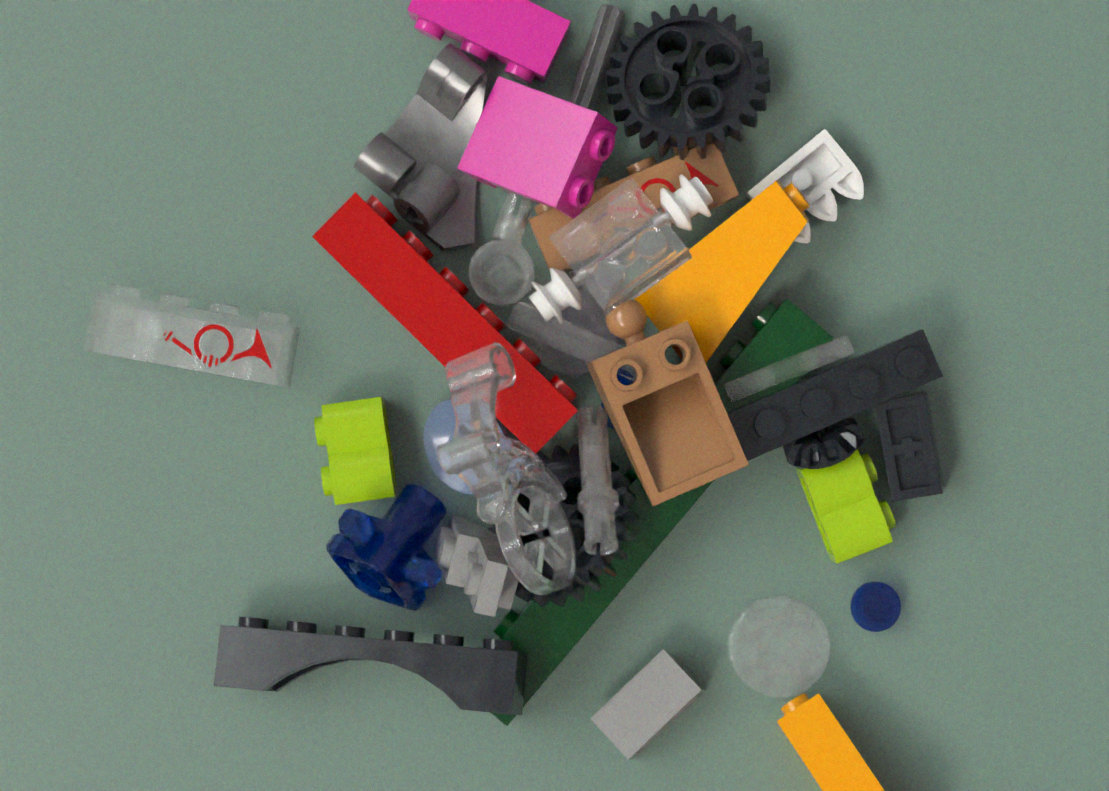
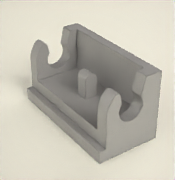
M663 649L590 719L628 760H631L640 754L705 690L671 654Z

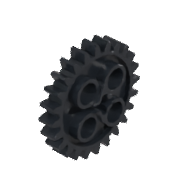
M692 4L688 16H681L678 8L673 5L670 9V18L663 20L657 12H651L652 26L649 28L636 21L634 23L636 39L623 35L620 37L622 52H611V64L614 69L606 70L607 84L610 86L607 89L609 105H614L612 108L615 121H625L623 124L627 137L634 136L640 132L639 141L642 149L649 147L656 141L658 142L660 157H664L672 146L678 147L680 160H685L689 148L696 147L701 159H705L707 145L714 144L719 151L724 153L726 152L725 138L727 136H731L739 142L744 140L742 124L748 127H757L758 115L756 111H766L767 96L765 94L771 92V80L767 76L770 73L769 58L762 57L763 43L761 40L751 42L752 28L749 25L736 31V15L731 14L724 21L720 22L718 21L717 7L713 6L707 15L703 17L699 16L697 4ZM704 45L695 62L696 77L691 76L696 50L699 46ZM672 50H678L683 52L680 55L674 57H668L663 55L666 52ZM720 63L730 65L729 68L724 70H714L711 68ZM680 86H686L681 112L677 118H672L681 103ZM655 92L666 94V96L657 100L646 98L649 94ZM700 106L714 108V110L705 114L693 111Z
M574 444L568 453L561 446L556 445L552 453V459L543 452L538 451L536 453L535 466L530 467L524 461L519 463L522 475L518 479L506 475L504 478L510 489L507 493L494 492L493 497L501 503L499 509L488 510L485 513L487 517L495 522L494 526L487 528V530L511 544L524 558L515 595L527 603L532 600L541 607H546L549 600L559 607H564L567 595H570L578 602H582L584 599V587L587 585L599 592L601 590L599 576L602 573L611 577L617 575L614 567L611 565L614 558L620 560L628 559V554L620 547L622 542L636 540V535L628 530L626 525L639 519V515L628 507L637 500V496L627 489L631 481L619 471L620 468L607 457L604 458L592 448L586 452L580 446Z

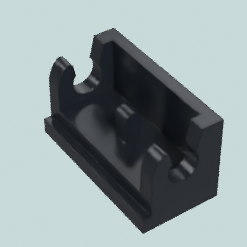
M927 391L892 398L876 405L875 411L892 502L943 494L945 488Z

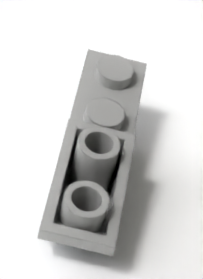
M452 514L449 527H440L434 547V556H438L437 566L442 569L445 583L463 587L464 594H468L475 613L495 617L497 607L511 610L524 562L523 556L511 544L495 533L468 519Z

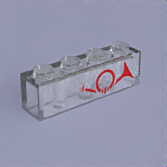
M111 284L110 293L94 291L84 351L290 387L300 328L288 326V315L259 311L258 320L238 317L240 307L217 302H210L208 311L189 308L191 298L167 293H160L159 302L140 299L141 289Z

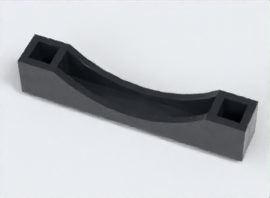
M239 617L238 626H220L214 686L278 692L297 678L324 666L347 661L375 660L394 664L420 675L442 690L461 710L522 715L528 653L513 651L514 641L483 638V648L463 647L464 637L434 634L433 644L414 642L415 632L384 630L383 639L365 638L366 628L335 625L334 635L317 634V624L287 621L286 631L268 629L269 619Z

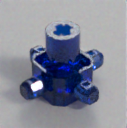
M407 484L382 518L351 508L345 510L338 520L340 533L334 534L326 544V550L351 583L367 596L416 611L420 609L426 600L425 589L434 588L442 577V571L423 547L447 514V510L444 504L431 492L415 484Z

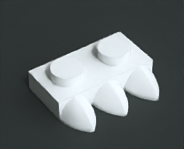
M824 129L746 193L747 197L752 200L777 180L784 187L792 182L810 204V207L806 210L811 215L821 220L835 222L837 220V204L831 188L847 198L861 200L864 198V183L858 168L828 131ZM809 221L797 236L795 242L806 244L810 242L811 230Z

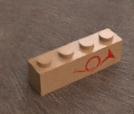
M714 144L707 145L706 158L701 159L696 147L689 148L685 160H680L678 147L672 148L675 154L674 157L658 164L654 156L641 160L626 168L629 174L628 177L614 183H610L608 176L594 181V192L590 202L586 207L582 208L576 220L543 204L534 207L537 215L528 220L549 271L550 268H555L567 272L598 259L665 211L660 204V189L664 188L672 193L681 187L679 175L681 174L688 181L697 177L702 182L714 201L707 206L709 211L735 200L739 194L721 152ZM670 220L649 236L675 226V224Z

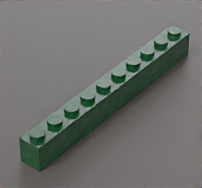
M785 299L778 306L770 301L751 323L758 330L744 345L740 340H737L719 361L725 369L714 381V384L726 412L728 413L795 384L834 337L790 300ZM631 465L624 475L631 481L627 489L637 496V500L628 507L639 515V519L626 525V528L636 535V540L622 542L620 548L628 554V559L620 560L614 558L611 563L617 575L611 577L602 573L599 576L601 590L599 592L589 585L585 586L582 602H578L570 595H567L564 607H559L550 600L546 607H541L530 600L519 614L511 608L493 630L499 636L498 639L514 641L513 651L528 653L523 707L713 481L652 506L633 465ZM491 713L506 726L516 716L512 714Z

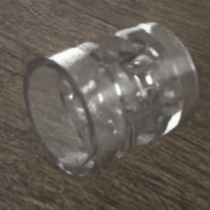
M505 239L493 240L479 247L471 258L468 269L470 284L477 296L488 305L501 309L514 307L525 301L532 292L533 285L531 282H535L534 264L527 250L518 243Z

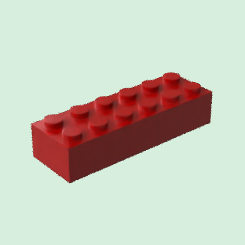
M355 192L312 237L535 455L578 411L571 404L578 395L557 375L548 381L537 371L535 367L541 362V359L521 339H518L511 345L499 333L506 325L483 302L474 309L463 298L470 290L446 266L440 273L427 263L434 256L431 251L410 231L401 237L392 228L398 219L373 194L364 201Z

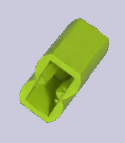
M384 397L321 405L322 416L314 417V428L318 447L326 446L328 452L329 466L321 467L324 495H333L335 505L397 497V482Z
M857 449L846 460L826 468H795L807 502L814 515L820 536L832 562L838 564L893 542L890 530L896 528V522L887 501L884 499L878 502L872 483L878 481V476L868 453L860 455Z

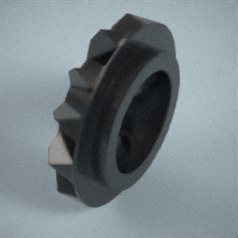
M846 418L784 445L783 449L789 464L806 469H821L836 465L849 458L862 445L864 433L856 419Z

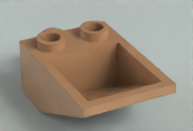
M620 298L614 301L607 309L606 325L613 335L624 339L626 347L586 364L604 407L651 505H658L748 466V461L688 321L645 338L643 329L647 322V315L644 307L632 298ZM670 345L678 346L683 357L677 365L670 364L665 358V351ZM623 365L630 366L635 372V380L628 386L621 384L617 379V371Z

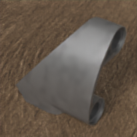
M452 43L446 45L432 61L422 78L416 95L385 134L380 132L376 135L354 164V168L394 199V206L403 219L443 251L474 246L477 180L460 171L457 167L483 111L487 85V71Z

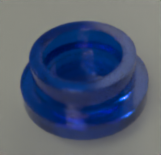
M871 581L864 583L853 593L850 601V611L853 619L859 626L868 631L880 632L887 630L898 620L901 612V602L898 594L891 586L883 582Z

